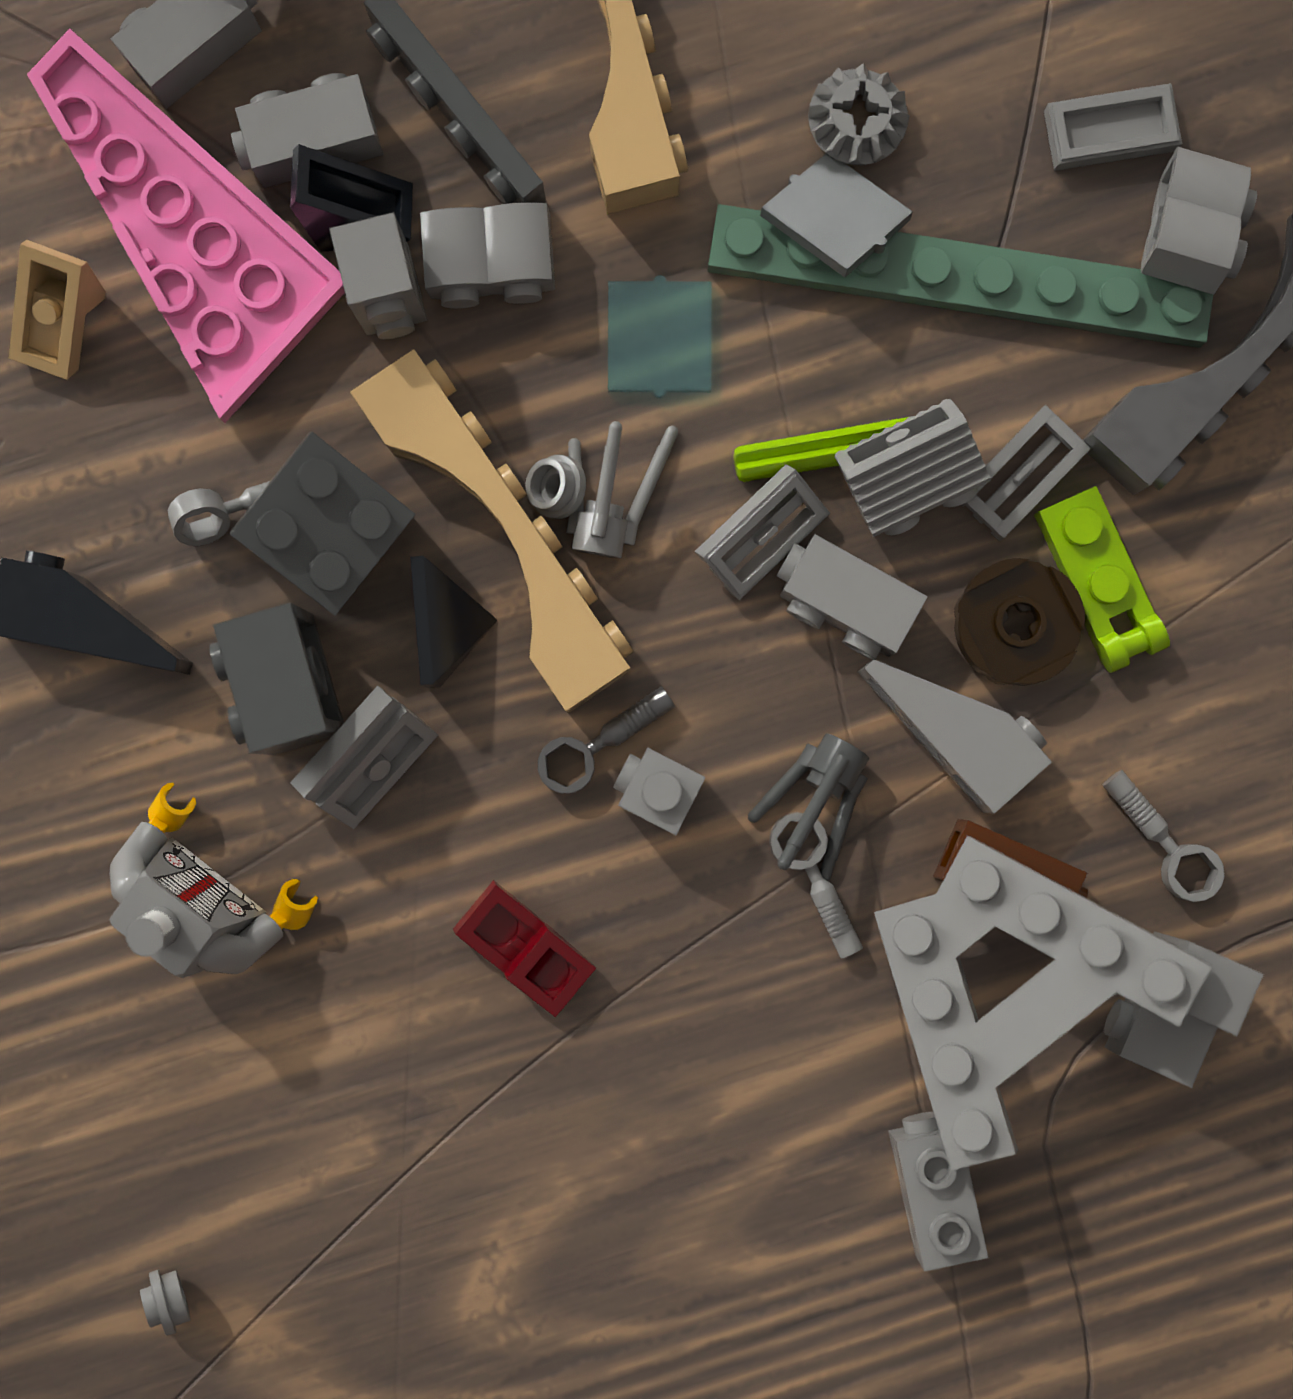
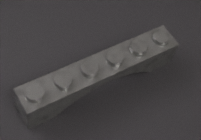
M1293 213L1287 219L1285 252L1277 284L1262 315L1242 342L1224 358L1202 371L1165 383L1135 387L1121 398L1083 439L1091 448L1087 454L1133 496L1151 484L1158 491L1162 489L1185 465L1186 462L1179 456L1181 451L1193 438L1200 444H1203L1221 427L1229 417L1221 408L1236 392L1242 398L1248 396L1267 377L1271 369L1264 362L1278 346L1285 353L1293 347Z

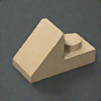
M25 240L20 244L9 359L66 380L79 370L85 316L105 300L106 291L88 262L29 240Z

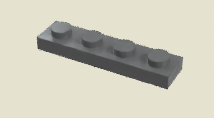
M365 0L364 5L372 24L366 30V33L374 46L388 62L398 57L411 73L405 78V81L419 102L427 110L437 105L450 121L444 128L459 151L466 158L476 153L485 164L489 172L484 175V178L498 199L503 204H510L514 201L515 203H545L546 196L543 181L395 0Z

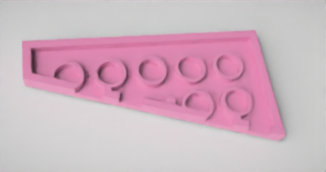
M69 29L27 75L63 140L68 144L92 192L101 203L113 225L112 227L159 312L164 316L187 362L200 380L219 419L226 423L344 295L345 291L340 271L86 42Z

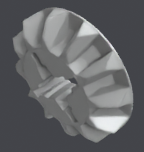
M864 63L856 69L845 71L838 67L822 84L818 83L808 112L809 127L819 147L835 160L851 165H868L889 156L903 140L910 117L905 103V91L897 89L891 82L888 72L878 74L869 71ZM858 94L863 95L862 100L865 101L866 111L876 113V116H868L860 135H856L853 115L843 113V110L851 109Z

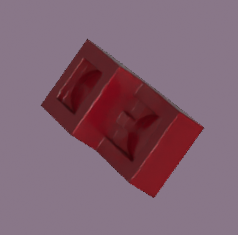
M494 880L453 928L456 936L501 970L509 982L555 1018L596 970L593 963Z

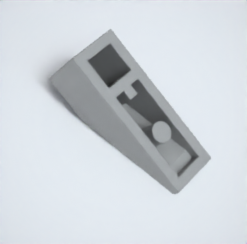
M877 660L868 662L858 671L862 678L983 813L995 814L1052 763L1041 750L1047 745L1045 738L1023 716L1014 720L1009 713Z

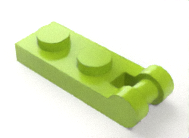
M1097 486L1034 514L1059 571L1069 578L1081 597L1085 611L1084 626L1103 666L1109 673L1130 664L1129 658L1144 651L1149 655H1153L1169 648L1170 639L1167 630L1150 604ZM1126 611L1134 629L1118 635L1114 631L1109 619Z

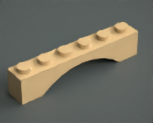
M597 0L607 24L611 58L610 73L603 103L589 133L591 158L607 214L678 196L679 174L688 172L687 159L679 134L668 135L663 114L672 112L664 75L652 76L647 54L655 52V43L647 14L636 16L632 0Z
M413 349L350 391V393L394 456L423 464L454 480L483 503L503 527L518 554L529 589L532 619L530 659L562 707L569 714L631 672L624 658L634 651L613 620L603 627L589 608V605L597 601L598 598L578 568L566 574L553 553L562 548L561 543L542 515L534 521H530L518 503L527 493L509 466L505 463L498 469L494 468L482 450L492 442L471 411L460 417L447 397L457 390L438 361L434 359L425 365L415 349Z

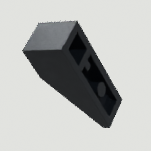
M27 550L24 562L1 557L0 637L190 675L192 662L87 579L63 570L64 558Z

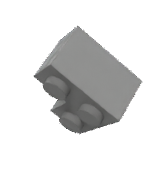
M1154 931V935L1211 964L1212 968L1180 1027L1127 998L1124 1001L1118 999L1112 1006L1105 1022L1104 1034L1109 1036L1105 1048L1120 1057L1192 1088L1217 1028L1238 1036L1264 974L1190 941Z

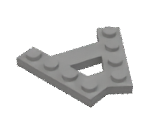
M971 836L966 837L937 894L874 912L951 1171L1017 1154L1019 1151L999 1085L1114 994L1118 993L1180 1027L1212 968L1211 964ZM994 927H998L1055 959L980 1020L978 1019L959 956Z

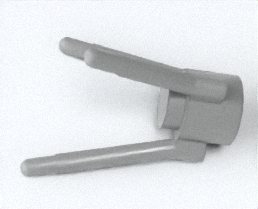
M613 421L610 424L596 501L587 500L585 512L582 500L578 509L569 516L566 533L574 535L572 550L621 558L624 544L635 546L639 522L678 435V428L671 425L666 429L624 520L622 519L624 507L611 504L622 425L618 421ZM572 438L568 443L569 457L575 459L582 467L580 441L577 438Z

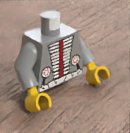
M167 783L161 788L148 809L149 823L141 822L111 862L109 871L111 894L120 905L109 921L116 930L126 937L128 947L134 953L140 956L152 957L175 976L185 978L204 970L207 972L239 974L246 971L283 938V928L299 930L305 927L313 913L318 897L314 896L305 905L294 904L290 900L296 894L301 881L291 879L281 887L273 906L272 914L268 916L265 914L266 911L174 838H170L167 841L165 832L179 830L196 806V798L193 797L185 809L180 810L171 807L167 803L166 797L175 784Z

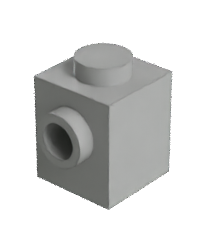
M647 748L642 759L632 754L629 755L613 788L624 794L618 804L619 807L677 835L706 777Z

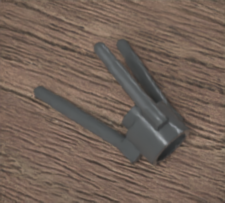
M826 733L818 747L807 743L797 762L748 814L750 822H758L808 770L811 771L806 782L817 790L778 860V867L782 870H787L798 851L802 848L829 797L839 800L844 792L820 869L822 877L827 881L831 879L857 797L868 780L861 773L869 761V757L865 753L834 735Z

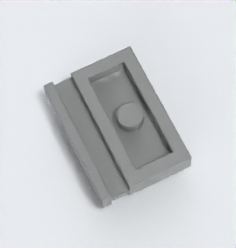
M377 686L290 783L308 801L312 800L322 810L355 829L435 740L438 734L421 718L395 698L388 695L381 687Z

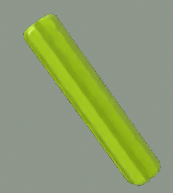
M908 417L738 446L734 450L733 455L736 475L740 481L746 482L773 477L786 464L796 469L797 472L839 466L834 456L839 450H846L850 445L858 444L862 439H869L873 434L881 433L885 428L893 427L897 422H904Z

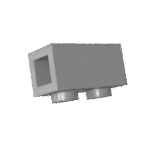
M157 0L150 7L137 9L128 15L121 24L120 31L110 39L127 63L167 109L262 31L251 11L258 2L257 0Z
M341 73L327 74L315 79L311 83V87L290 93L281 90L262 92L255 95L250 100V104L235 108L241 131L231 133V138L238 162L243 171L252 169L264 188L291 181L293 149L298 144L353 163L383 155L369 101L358 74L348 77Z
M814 534L806 549L794 543L776 575L787 582L779 597L790 602L786 610L790 615L816 629H820L823 622L832 625L846 633L842 640L843 644L872 660H876L879 652L887 657L897 653L928 597Z
M934 1112L918 1113L903 1118L902 1128L888 1130L913 1248L922 1269L926 1272L988 1258L969 1166L951 1171Z

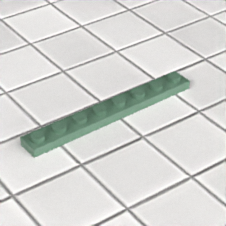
M722 204L717 206L707 272L1200 348L1207 342L1213 294L1142 274L1141 269L897 232L887 240L883 253L877 254L874 252L848 276L843 277L761 217L760 210Z

